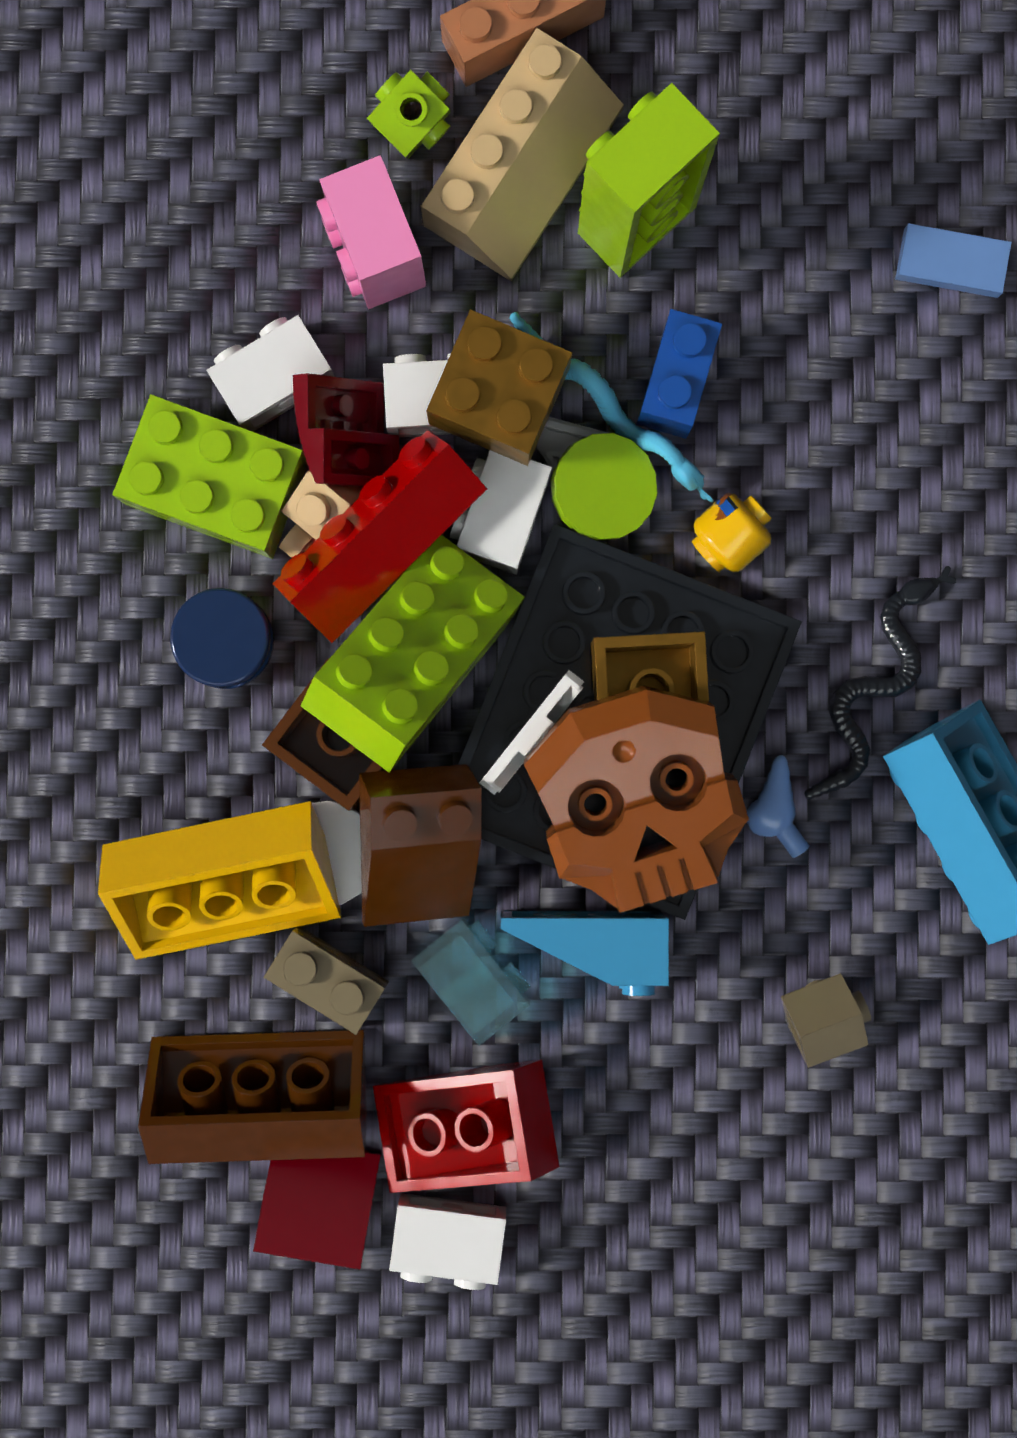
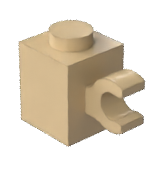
M308 470L281 511L296 525L285 536L279 548L291 558L303 551L305 552L320 537V532L324 525L331 518L343 514L359 498L363 487L316 484L310 470Z

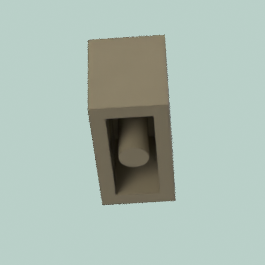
M301 926L292 930L263 977L357 1035L389 983L385 978Z

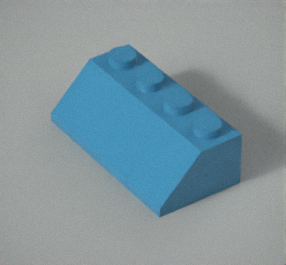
M980 699L908 738L885 754L883 758L889 767L893 782L901 788L915 813L919 828L927 835L938 854L944 873L954 883L966 904L971 921L980 929L987 944L990 945L1017 935V763Z

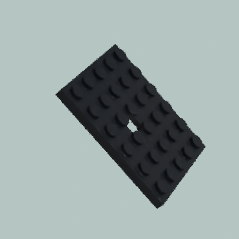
M554 524L458 765L467 764L479 783L568 670L583 680L584 683L581 685L583 689L560 718L569 708L594 701L591 642L593 638L705 632L709 702L715 707L724 772L733 774L739 784L802 621ZM524 763L500 793L496 792L494 795L479 783L482 788L481 839L556 869L546 836V831L553 823ZM679 768L670 770L666 775V783L672 787H679L686 779V772ZM591 794L586 798L584 805L589 811L597 812L605 806L606 799L600 794ZM647 826L639 848L666 839ZM692 889L687 893L674 897L669 896L664 900L651 904L646 903V905L686 920L697 890Z

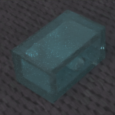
M462 917L414 955L411 962L477 1045L480 1046L530 1006L529 998L524 992L531 988V985L512 962L503 967L491 952L498 944L479 920L470 925Z

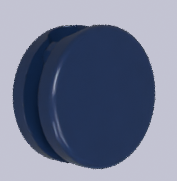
M213 588L197 593L181 606L172 623L170 642L176 662L189 677L213 688L233 689L252 682L267 667L273 653L274 632L265 611L251 598L236 590Z

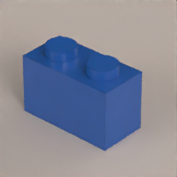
M670 309L636 425L687 439L695 421L722 323Z

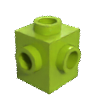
M411 69L403 78L395 72L375 94V97L381 103L372 111L367 119L404 157L409 159L421 144L430 150L451 127L444 120L451 111L443 103L450 94L428 72L421 78ZM413 102L421 104L422 112L417 119H405L404 110L408 104Z

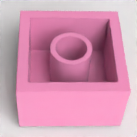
M381 155L319 179L325 198L316 201L333 249L343 245V249L336 251L352 297L362 294L369 310L426 287L422 256Z

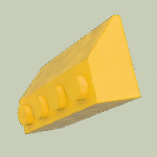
M311 801L102 845L98 895L135 960L341 918V909L325 834Z

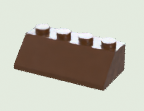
M348 1030L151 1037L138 1123L148 1164L365 1157L367 1099L364 1030H359L357 1035Z

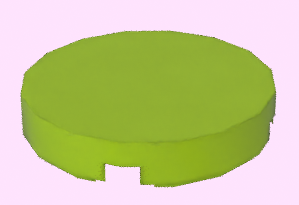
M614 433L591 434L571 444L558 460L550 480L552 502L560 519L569 528H573L578 533L594 540L618 539L637 530L651 514L657 496L656 472L648 455L632 440Z

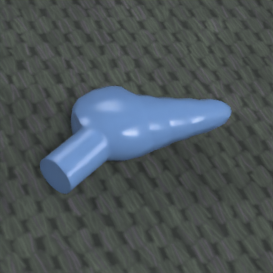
M779 755L771 765L767 781L758 799L752 802L747 809L749 817L747 824L754 834L766 837L777 836L791 857L795 858L804 853L810 845L793 824L796 812L790 781V770L785 756Z

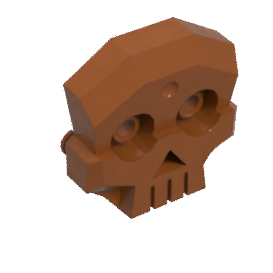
M643 685L569 708L524 759V766L553 823L546 831V836L559 879H564L592 890L616 907L620 913L644 906L646 903L651 904L664 900L669 896L674 897L687 893L692 889L697 890L718 883V876L728 849L746 822L749 821L738 781L733 774L726 773L723 769L715 707L711 702ZM676 768L684 770L686 772V779L682 785L672 787L666 783V775L670 770ZM595 793L602 795L606 799V803L600 811L592 812L585 807L584 803L589 795ZM647 826L666 839L639 848Z

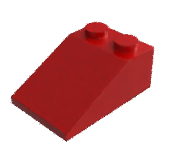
M542 1059L491 1065L373 1086L389 1193L528 1182L560 1167Z

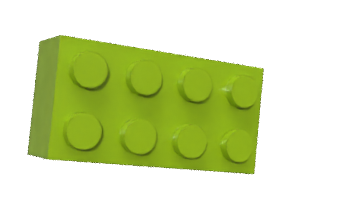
M673 83L667 86L658 96L652 91L643 96L629 112L628 118L630 122L616 135L610 130L605 132L591 145L586 153L588 160L586 161V168L583 174L584 184L581 191L582 200L579 209L580 216L577 233L619 278L629 271L696 208L720 135L716 128Z
M441 535L408 567L315 674L301 707L390 773L505 630L525 597Z

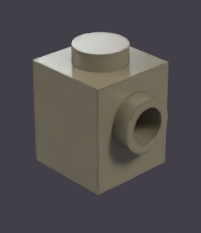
M841 973L824 980L812 981L801 989L781 996L788 1027L808 1068L868 1045L864 1023L871 1021L869 1008L860 990L851 993Z

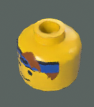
M726 493L696 518L693 527L697 536L691 542L717 572L724 568L732 572H739L771 544V535L765 525L772 518L752 495L742 501L735 494Z

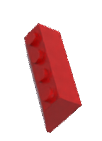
M427 430L422 436L410 440L401 449L399 459L382 475L368 481L360 491L359 498L343 514L331 518L322 528L320 537L304 553L292 557L282 568L281 576L272 584L310 623L333 643L487 488L448 443Z

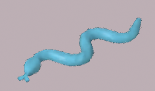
M513 312L510 315V321L516 329L543 340L517 312ZM571 359L570 369L565 380L575 381L590 393L597 404L602 418L610 426L611 430H614L615 434L632 440L643 451L659 454L671 465V472L679 483L689 491L697 488L700 492V497L712 503L714 500L702 489L704 486V475L701 474L697 467L683 457L681 451L667 437L636 426L621 409L614 390L609 387L610 384L606 379L602 378L600 373L592 369L587 363L581 362L578 359Z

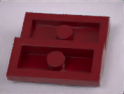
M309 373L293 375V396L299 437L309 470L316 484L364 487L368 481L382 475L399 459V435L384 434V383Z
M365 1150V1157L271 1160L253 1252L360 1270L374 1201L381 1153Z

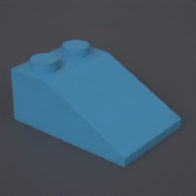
M501 910V930L612 986H619L622 989L623 995L651 996L655 995V986H669V918L660 911H625L620 913L619 911Z

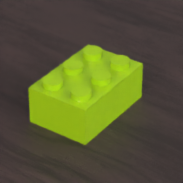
M150 394L112 495L129 507L273 559L288 517L281 511L303 479L308 464L301 449Z

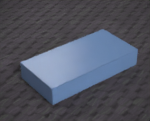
M908 223L903 232L895 280L998 298L1003 293L1012 242Z

